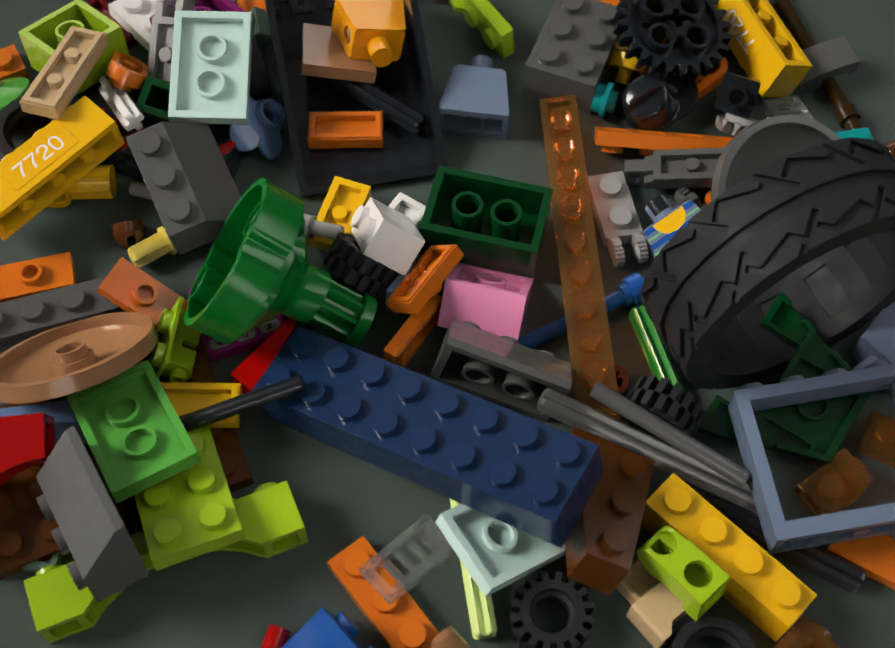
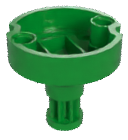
M260 178L239 199L215 237L206 261L200 268L190 291L184 313V323L223 344H230L238 337H242L279 314H283L301 324L310 323L337 337L338 342L355 347L369 330L377 311L378 302L375 297L362 292L358 294L332 280L330 273L308 261L303 200L271 181Z

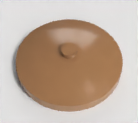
M138 312L101 314L48 329L14 345L0 354V402L21 404L55 399L89 389L123 373L143 360L155 348L158 342V335L152 319L148 315Z

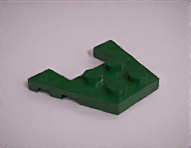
M780 292L759 324V327L796 349L776 383L794 375H802L804 378L817 377L836 368H845L847 371H853L836 350L832 351L819 337L815 326L808 319L804 320L791 305L793 302L790 298ZM871 392L759 410L755 419L764 448L824 464L831 462ZM719 395L715 396L705 412L698 431L737 441L728 411L729 401Z

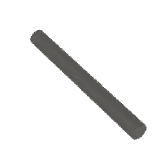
M597 381L590 391L589 396L740 487L747 481L750 471L601 382Z

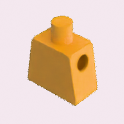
M335 0L331 28L349 58L353 60H371L377 67L388 66L392 61L400 59L406 31L403 0Z

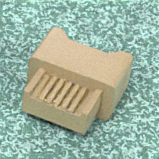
M639 559L631 565L630 572L616 587L632 605L626 617L654 648L665 646L666 639L672 635V626L687 614L682 608L683 603L661 581L649 574Z

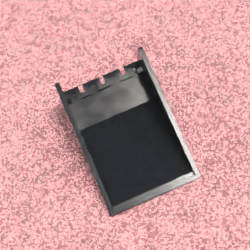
M264 0L301 198L327 194L335 176L369 186L435 176L439 165L448 167L418 0H403L406 31L401 57L398 61H392L388 66H376L375 83L372 84L425 114L426 125L418 134H414L383 116V148L309 149V112L375 111L324 80L301 74L303 23L331 26L335 0H303L304 5L300 6L297 5V0Z

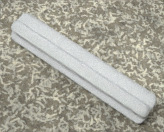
M102 76L99 79L101 86L98 90L121 125L128 132L134 128L140 131L144 127L141 123L144 119L141 111L127 92L114 87L110 83L111 77L107 79L105 76Z

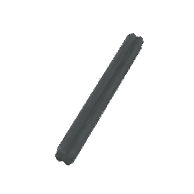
M546 388L541 394L537 403L539 412L571 427H576L655 461L654 466L670 474L674 472L679 478L758 515L748 481L740 487L674 446L552 388Z

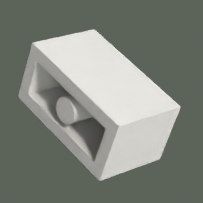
M372 197L369 198L365 206L360 205L351 220V231L363 255L404 276L426 242L409 217Z

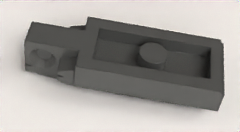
M725 148L653 150V155L645 156L644 159L625 160L624 176L628 186H639L649 189L712 187L715 167Z

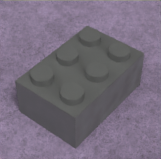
M555 0L526 62L522 94L590 115L595 91L599 83H604L610 69L609 63L613 50L618 49L617 43L621 37L613 34L617 24L613 22L617 6L597 0Z

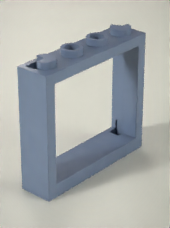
M878 361L865 366L863 369L847 371L845 368H836L823 373L821 376L811 378L794 375L784 378L779 383L764 386L761 383L753 382L742 385L733 391L728 411L744 467L750 471L748 481L769 554L895 533V502L785 521L753 412L884 389L889 390L895 407V363L889 364L887 361Z

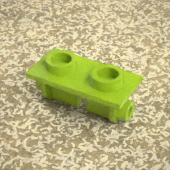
M183 296L178 298L171 310L167 308L163 310L157 325V332L162 333L161 341L157 342L149 358V362L154 367V372L158 379L163 375L169 377L170 382H186V380L191 378L197 351L183 347L182 344L196 348L201 333L184 323L185 310L181 309L184 300Z

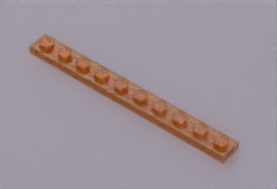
M576 94L539 99L549 186L553 188L551 203L575 400L622 422V415L589 396L597 381L617 393L618 386Z

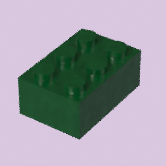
M439 165L419 228L420 234L426 241L420 250V254L423 255L431 245H457L464 254L459 263L534 278L549 219L553 188Z

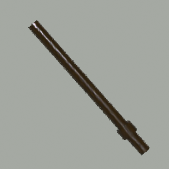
M774 0L800 48L804 50L814 46L815 43L790 0ZM835 78L823 79L821 86L835 109L834 117L839 126L846 130L863 128L859 122L861 119L859 112L853 103H848Z

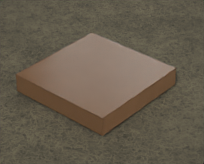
M303 23L302 75L375 83L376 66L371 60H353L349 58L331 26Z

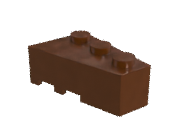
M573 427L570 434L599 445L604 473L565 542L567 577L610 595L631 570L655 461Z

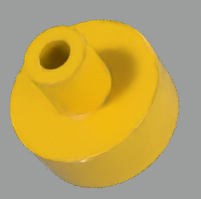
M613 50L609 65L619 69L615 82L629 85L632 73L644 74L646 65L636 69L635 66L638 61L636 57L626 59L624 57L626 52Z

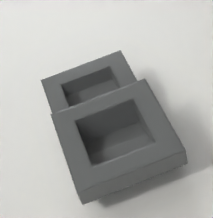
M846 36L830 39L802 50L813 66L791 95L820 89L823 79L857 71L860 60Z

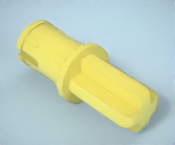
M160 226L157 228V233L129 247L127 252L131 262L136 267L142 268L168 253L171 255L177 254V249L169 239L165 228Z

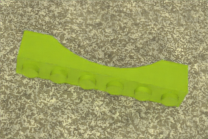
M287 480L278 484L276 482H268L258 486L252 494L238 499L233 498L246 539L214 551L244 552L263 558H270L308 543L305 526ZM144 531L131 534L130 537L147 571L154 569ZM68 564L46 566L40 569L36 576L23 580L36 631L49 644L94 627L106 608L124 589L96 602L88 587L80 591L78 590L67 568Z

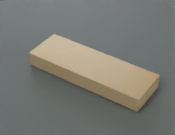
M71 26L19 101L22 111L59 120L109 44L107 34Z

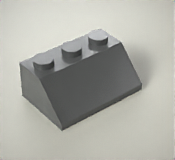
M160 122L126 137L165 231L179 254L182 255L213 241L230 212L241 198V195L208 124Z
M452 319L444 336L430 376L431 379L547 422L550 416L539 412L537 409V403L546 388H552L567 395L572 385L571 364L559 359L554 353L534 350L521 345L519 341L512 337L497 336L482 330L472 322H460Z
M72 426L66 429L36 476L44 493L36 497V500L46 520L49 522L56 519L59 527L51 530V533L63 556L71 552L75 560L68 564L67 568L78 590L80 591L88 587L96 602H99L148 576L149 573L75 427Z

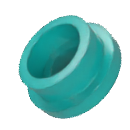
M609 82L608 85L599 83L595 91L591 111L597 112L600 118H604L607 112L613 114L620 92L614 91L615 83Z

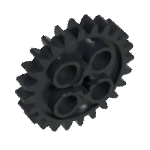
M620 0L613 18V22L617 23L613 34L621 36L617 43L618 47H628L624 57L626 59L633 57L638 59L635 66L636 69L646 65L649 67L648 76H653L658 71L661 72L662 81H666L669 75H674L676 82L681 84L685 75L691 82H695L699 74L707 77L711 69L715 70L729 50L727 45L732 35L728 34L727 31L731 23L722 21L727 13L726 10L715 9L719 0Z

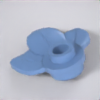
M249 96L248 125L231 124L228 130V140L236 142L237 151L248 152L258 147L260 153L267 160L274 159L283 147L279 131L285 121V111L282 105L271 98L254 100Z

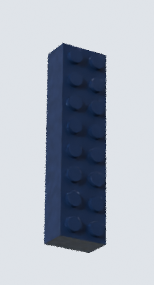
M298 326L251 390L253 391L301 374L306 384V391L261 406L268 418L560 548L565 544L604 473L599 445L301 326Z

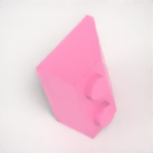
M458 262L445 280L437 326L445 327L448 330L452 319L460 322L468 321L478 325L486 332L497 336H509L518 341L522 332L534 278Z

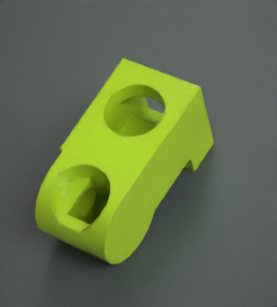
M663 526L637 550L638 559L643 567L655 579L661 581L683 603L682 608L695 622L724 595L730 576L689 539L686 540L673 528Z

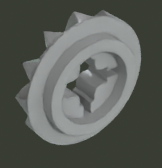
M726 112L725 116L717 115L715 126L720 131L736 136L744 128L759 120Z

